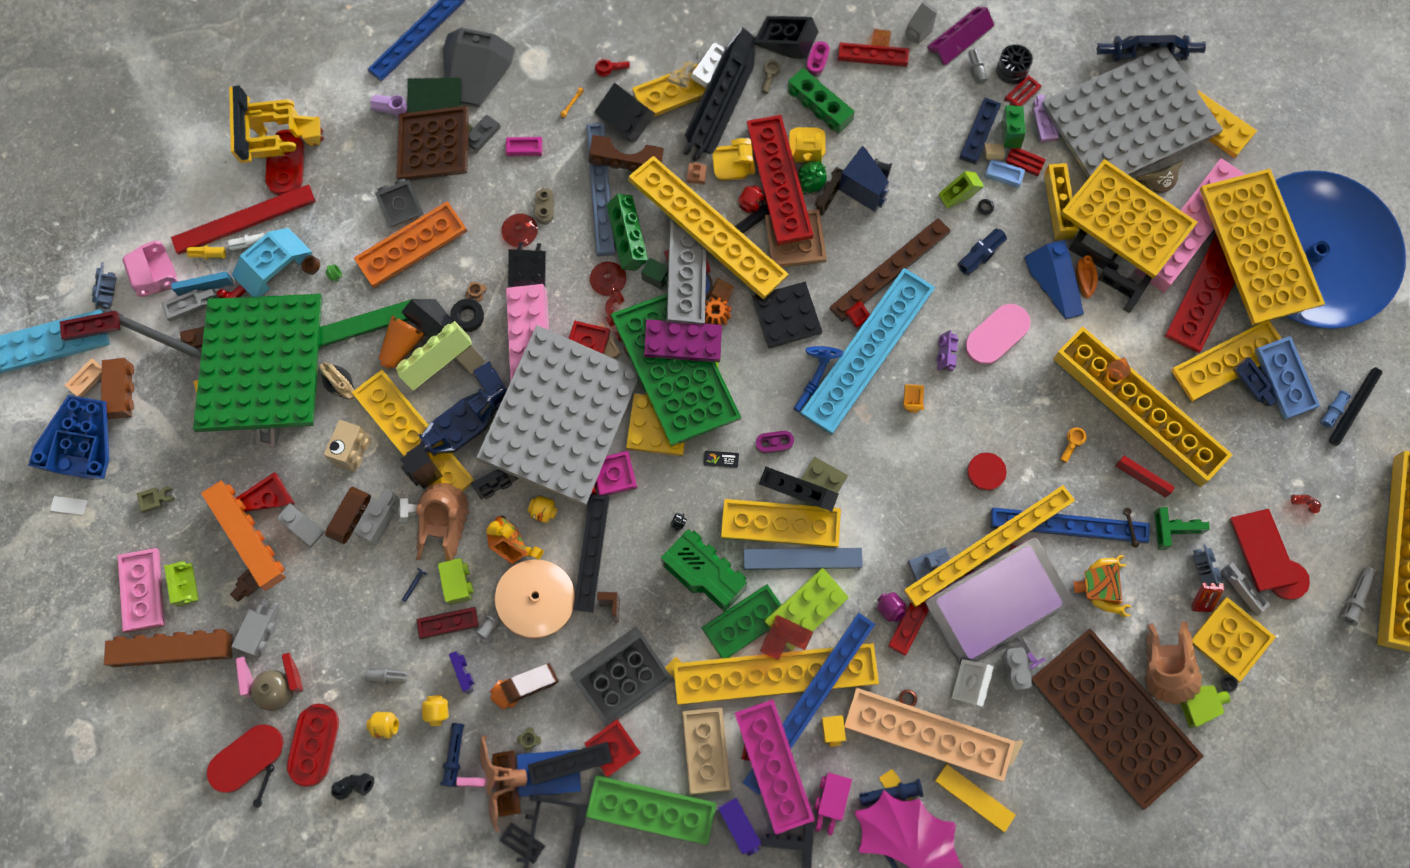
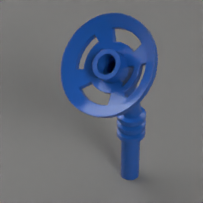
M826 346L806 348L808 355L818 358L819 365L812 380L808 382L804 388V393L793 409L800 412L809 397L813 396L816 389H818V383L827 363L831 359L843 356L844 352L842 350Z

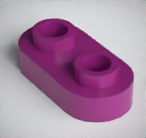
M788 431L763 433L756 439V448L763 454L788 451L794 444V437ZM781 440H787L788 443L784 445L781 443ZM767 442L769 446L763 447L762 443Z

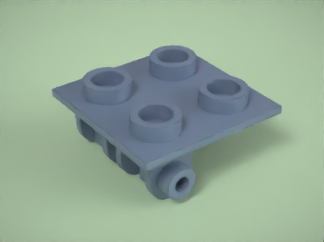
M104 262L101 263V268L96 269L95 274L96 282L92 290V302L95 303V309H98V305H102L101 307L104 309H109L112 306L114 296L112 291L115 290L117 277H115L116 274L113 272L104 274Z
M1203 544L1205 551L1202 552L1201 549L1194 550V555L1192 556L1196 565L1202 564L1197 566V569L1208 566L1210 569L1200 571L1198 574H1205L1200 576L1202 583H1207V586H1210L1211 583L1218 585L1220 584L1219 581L1223 580L1218 567L1214 568L1212 562H1216L1214 553L1211 548H1207Z

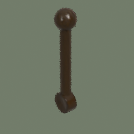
M1125 508L1123 514L1127 517L1132 537L1131 545L1137 548L1139 542L1136 540L1130 516L1132 510Z

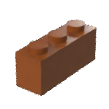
M126 358L102 360L101 401L107 403L108 419L132 417V410H134V402L132 400V393L134 392V384L132 382L134 366Z

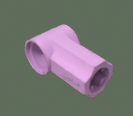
M375 94L371 98L372 111L394 114L397 118H399V114L407 113V105L404 98L400 95L388 97Z

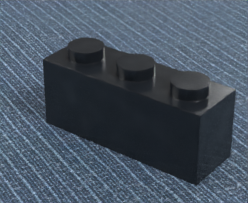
M420 445L400 459L404 464L401 466L402 470L415 486L420 485L425 489L443 476Z

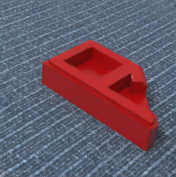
M289 652L282 654L289 690L296 693L303 691L299 671Z

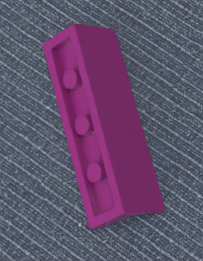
M976 6L927 46L928 51L939 54L942 64L947 65L995 26L988 7Z

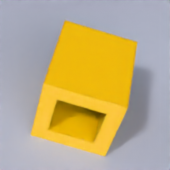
M843 715L822 717L824 744H829V747L842 746L841 742L846 741Z

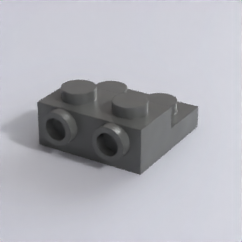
M409 179L397 180L394 182L395 185L388 187V185L382 186L375 193L390 228L424 214Z

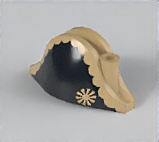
M324 362L320 365L321 378L325 389L334 395L352 400L355 396L352 394L354 386L350 373L345 368L335 364Z

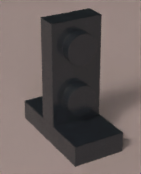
M1106 266L1098 280L1130 298L1123 309L1130 313L1149 285L1152 277L1146 274L1138 285L1131 278H1126L1119 274L1117 270Z
M804 824L803 841H800V837L787 836V840L779 839V835L767 834L766 838H762L761 847L803 850L802 868H812L814 825Z

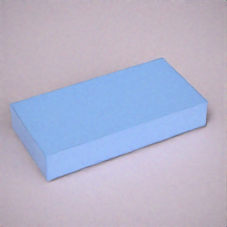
M990 160L984 177L1019 188L1025 170L996 160Z

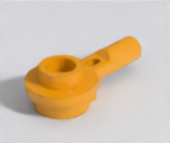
M1074 427L1068 431L1067 440L1069 444L1060 458L1062 462L1067 463L1075 447L1084 444L1087 437L1083 429Z

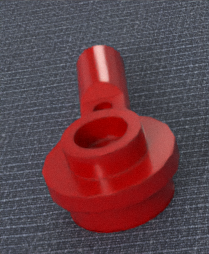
M601 59L595 65V72L599 76L606 77L613 70L630 68L629 61L616 63Z

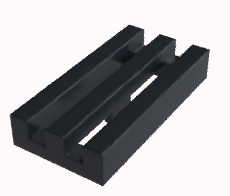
M510 823L499 841L525 858L526 853L510 843L506 838L509 836L527 849L528 844L511 833V830L514 829L526 837H529L530 834L515 824ZM534 838L533 843L539 848L536 850L532 847L531 852L535 854L533 858L530 856L529 862L535 864L537 858L546 847V845Z

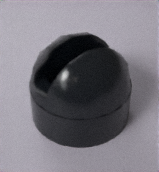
M1225 675L1221 679L1220 686L1228 693L1234 692L1238 687V681L1232 675ZM1228 680V682H1229V684H1230V686H1231V689L1228 688V686H1227V684L1225 683V681Z

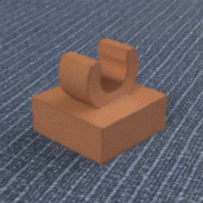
M701 163L689 164L687 183L705 185L707 165H701Z

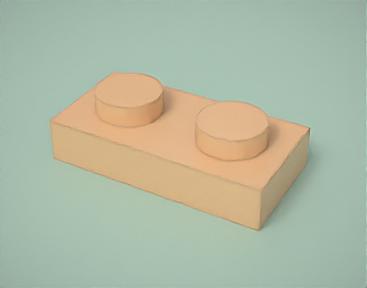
M91 358L64 386L77 397H83L102 378V366Z

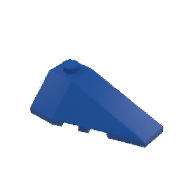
M1065 240L1046 244L1026 255L1024 258L1030 275L1039 282L1041 289L1049 295L1052 303L1065 320L1084 315L1071 256Z

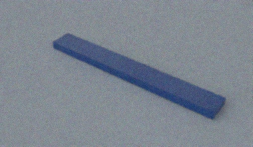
M439 0L368 68V72L382 82L466 0Z
M992 508L990 528H999L1023 512V510ZM1056 514L1030 531L1132 542L1128 521ZM1132 521L1136 540L1139 543H1149L1150 523Z

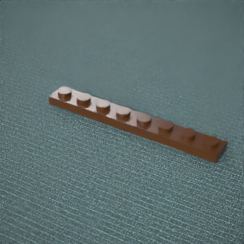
M937 218L830 306V310L843 322L848 318L845 313L858 301L865 304L893 281L903 268L907 269L950 234L951 230Z

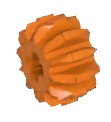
M713 297L710 298V302L705 300V324L721 325L722 323L727 325V319H731V307L727 306L728 302L726 300L721 302L720 297H718L717 301Z

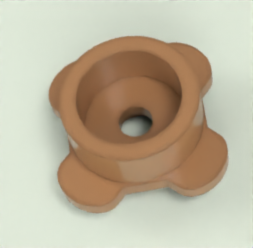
M471 282L468 286L466 297L480 302L483 300V294L487 287L478 282Z

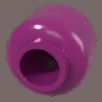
M895 592L883 593L877 600L879 602L877 604V611L888 622H898L907 612L906 603Z

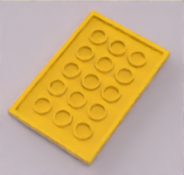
M1105 159L1061 212L1063 217L1153 279L1198 223Z

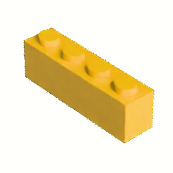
M1067 163L1049 164L1044 173V180L1055 241L1073 239L1079 230L1078 226L1061 215L1062 210L1073 198Z

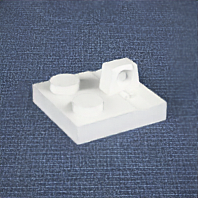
M962 659L952 699L983 707L992 677L993 666Z

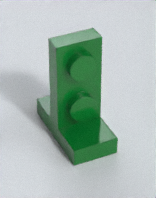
M1159 507L1154 511L1158 550H1167L1172 546V534H1204L1210 530L1209 522H1202L1201 519H1193L1189 522H1182V520L1176 519L1169 522L1168 507Z

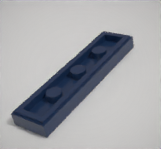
M984 98L959 159L974 165L977 164L1001 103Z

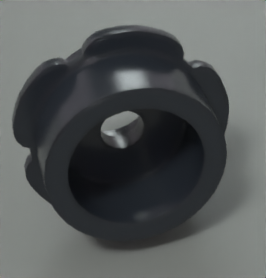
M676 512L670 527L675 528V531H678L679 528L683 529L687 521L684 518L685 514Z

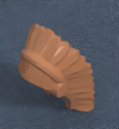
M448 483L430 485L422 492L416 511L419 518L416 560H421L427 535L438 538L443 537L442 547L446 562L454 560L459 540L462 538L464 523L467 521L466 515L469 513L467 509L469 504L467 496L462 493L461 489Z
M1181 622L1180 632L1178 633L1179 644L1160 646L1159 634L1156 632L1154 624H1147L1149 633L1147 634V667L1144 680L1150 695L1155 696L1158 701L1174 705L1186 702L1187 700H1193L1195 695L1199 694L1202 675L1199 672L1200 668L1197 665L1195 650L1192 646L1191 633L1188 631V622Z

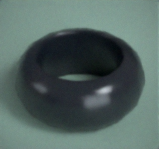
M983 199L977 205L978 211L983 215H989L994 211V204L989 199ZM988 204L991 209L984 210L981 205Z

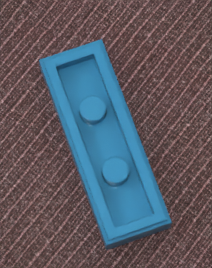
M226 271L171 284L172 290L178 296L195 289L206 291L234 285L232 277Z

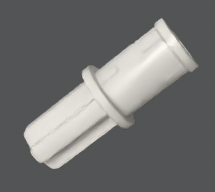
M265 234L245 235L242 238L232 239L228 241V246L232 251L250 248Z

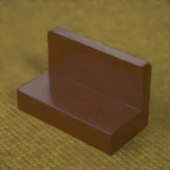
M597 591V601L600 607H612L613 620L615 623H619L620 597L618 592Z

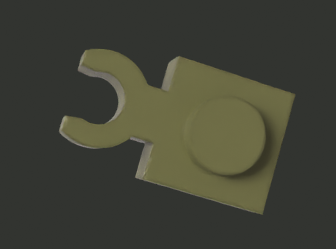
M166 486L160 492L159 489L152 488L136 493L140 511L146 513L161 508V502L163 501L173 502L175 500L173 496L166 497V494L173 491V489Z

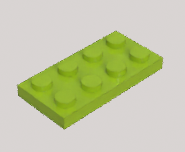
M821 568L770 614L764 622L788 650L792 651L849 597L827 571Z

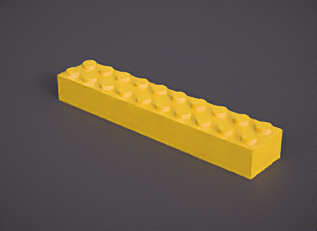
M1083 326L1054 356L1053 360L1199 487L1206 484L1233 455Z
M1404 450L1393 457L1377 645L1410 652V451Z

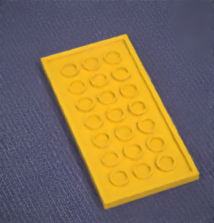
M1270 168L1203 185L1199 188L1252 325L1325 305Z

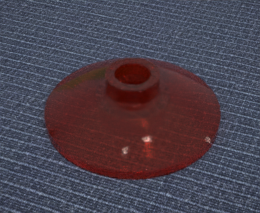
M518 213L509 216L504 221L501 233L503 239L509 245L518 247L519 242H523V247L535 240L538 227L536 221L531 216Z
M611 261L599 263L590 274V284L593 290L603 296L618 294L624 288L627 280L625 270H622L619 264ZM606 274L611 275L609 278L604 277Z

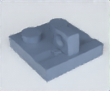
M945 547L911 559L908 563L917 582L950 560V557Z

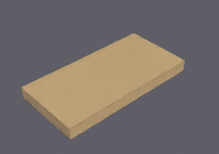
M723 708L682 711L689 794L731 791Z

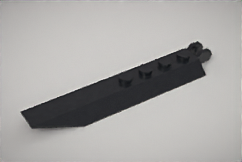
M743 27L740 28L725 47L685 132L688 144L685 146L683 154H690L693 146H695L697 150L692 157V160L695 162L699 160L702 152L713 154L754 68V41L756 37Z

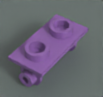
M952 330L941 334L938 339L939 351L936 359L938 371L945 367L947 371H954V368H956L957 355L952 354L951 351L957 352L958 338L956 334H951Z

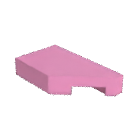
M245 657L236 658L240 695L251 697L252 675Z
M457 777L456 785L460 787L485 788L486 779Z

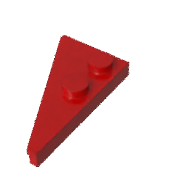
M275 472L236 497V500L240 499L245 505L246 509H244V512L288 506L289 503L295 504L279 475Z

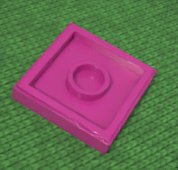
M629 451L606 456L596 480L599 495L608 496L637 488Z

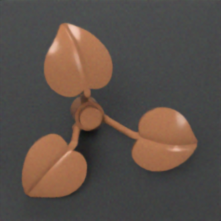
M483 735L481 737L479 757L486 778V793L489 796L488 813L495 831L499 832L496 803L498 796L505 792L513 791L514 787L526 786L527 777L525 769L512 770V768L492 766L485 743L487 736ZM498 771L507 772L503 774V777H497ZM495 781H503L504 786H508L494 794L491 793Z

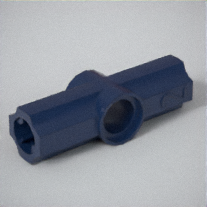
M995 228L983 240L980 239L971 248L970 252L958 262L957 266L960 271L969 276L982 263L985 264L1007 240L1005 232Z

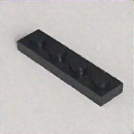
M604 742L528 764L532 785H537L613 763L609 743Z

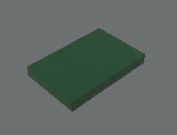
M407 78V113L461 106V78Z

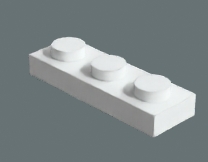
M714 42L690 78L706 87L725 49Z

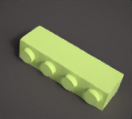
M455 321L452 324H447L442 329V332L437 336H432L427 341V344L422 348H417L412 353V356L398 364L396 368L398 376L414 391L472 344L470 337Z

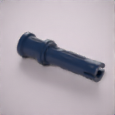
M451 723L447 760L442 766L444 773L440 786L457 788L458 770L461 769L458 762L465 724Z
M920 779L905 784L899 782L897 786L859 793L861 806L875 804L883 790H886L892 797L903 801L916 796L924 797Z

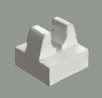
M400 498L398 502V521L407 522L408 516H416L418 505L408 504V498Z

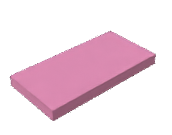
M153 548L117 555L122 632L128 633L165 626L159 549Z

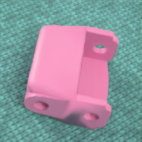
M154 240L141 245L134 251L126 254L122 259L131 287L135 290L137 296L144 297L172 289V283L178 282L174 266L165 252V246L160 241Z

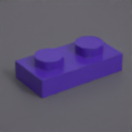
M457 651L450 653L449 657L462 691L466 694L474 691L472 685L475 683L471 673L467 674L465 666L468 665L464 655H460Z

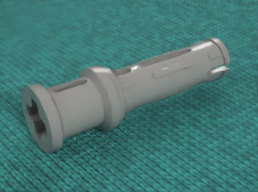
M1364 567L1352 597L1346 601V609L1339 617L1342 622L1352 626L1358 625L1359 615L1365 609L1364 602L1377 574L1375 569Z

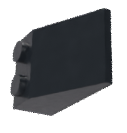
M767 16L754 44L789 58L806 59L819 31L812 17Z
M615 82L594 111L634 143L656 114Z

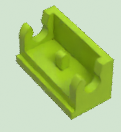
M181 561L164 565L170 603L179 607L199 601L193 564Z

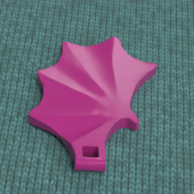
M883 790L875 804L867 809L855 811V816L862 828V840L858 848L860 853L887 855L902 862L908 868H963L954 847L956 824L952 821H942L934 817L927 811L920 799L901 801L892 797L886 790Z

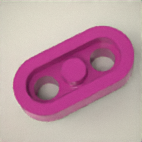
M823 41L816 42L813 45L808 58L807 70L812 75H819L824 71L829 56V45Z

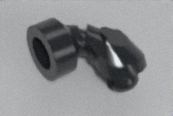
M367 773L346 776L340 781L333 783L331 795L337 800H343L348 798L354 788L355 792L365 796L371 791L375 779Z

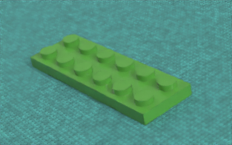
M596 775L586 817L708 845L717 803Z

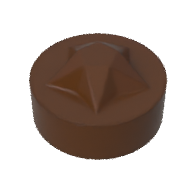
M312 255L305 257L301 266L302 270L309 275L317 273L320 268V260Z

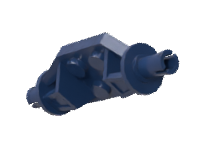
M1176 35L1128 36L1122 40L1120 36H1116L1113 43H1098L1096 51L1097 55L1112 54L1113 60L1119 61L1120 58H1135L1137 47L1151 46L1152 43V46H1167L1173 57H1180L1181 60L1185 61L1190 53H1205L1206 43L1190 42L1188 35H1184L1182 39ZM1127 48L1128 54H1121L1122 50ZM1175 48L1180 49V53H1174Z
M499 383L488 393H484L482 389H479V392L461 399L434 419L422 435L418 434L421 443L409 452L419 445L426 453L431 452L434 457L437 454L457 452L487 429L493 412L497 410L494 402L502 397L507 390ZM489 405V407L487 408V410H486V411L484 412V414L481 416V415L479 414V412H480L485 406ZM442 440L445 443L435 448H431L433 445Z

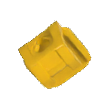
M797 127L791 129L789 145L794 163L822 162V157L825 155L824 130L816 127Z
M751 139L731 140V145L716 148L713 152L714 174L717 179L723 181L744 179L748 175L755 174Z

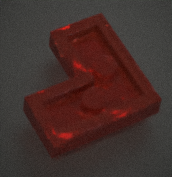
M775 615L759 652L779 660L787 642L802 650H806L813 632L779 615Z

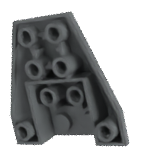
M459 28L447 34L443 47L444 78H461V103L475 106L482 105L511 65L515 47L496 34Z

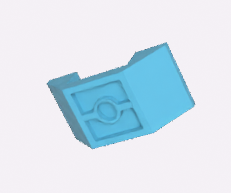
M289 228L270 231L239 256L232 276L252 297H259L270 290L266 284L267 281L292 260L298 265L301 264L305 257L312 254V251Z

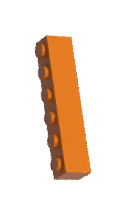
M221 480L203 491L201 495L260 588L267 591L286 579L283 573L285 568L280 561H275L273 556L276 554L270 545L266 546L263 542L266 538L260 530L256 531L253 525L256 524L250 514H245L244 509L246 507L240 499L236 500L234 488L230 483L226 485Z

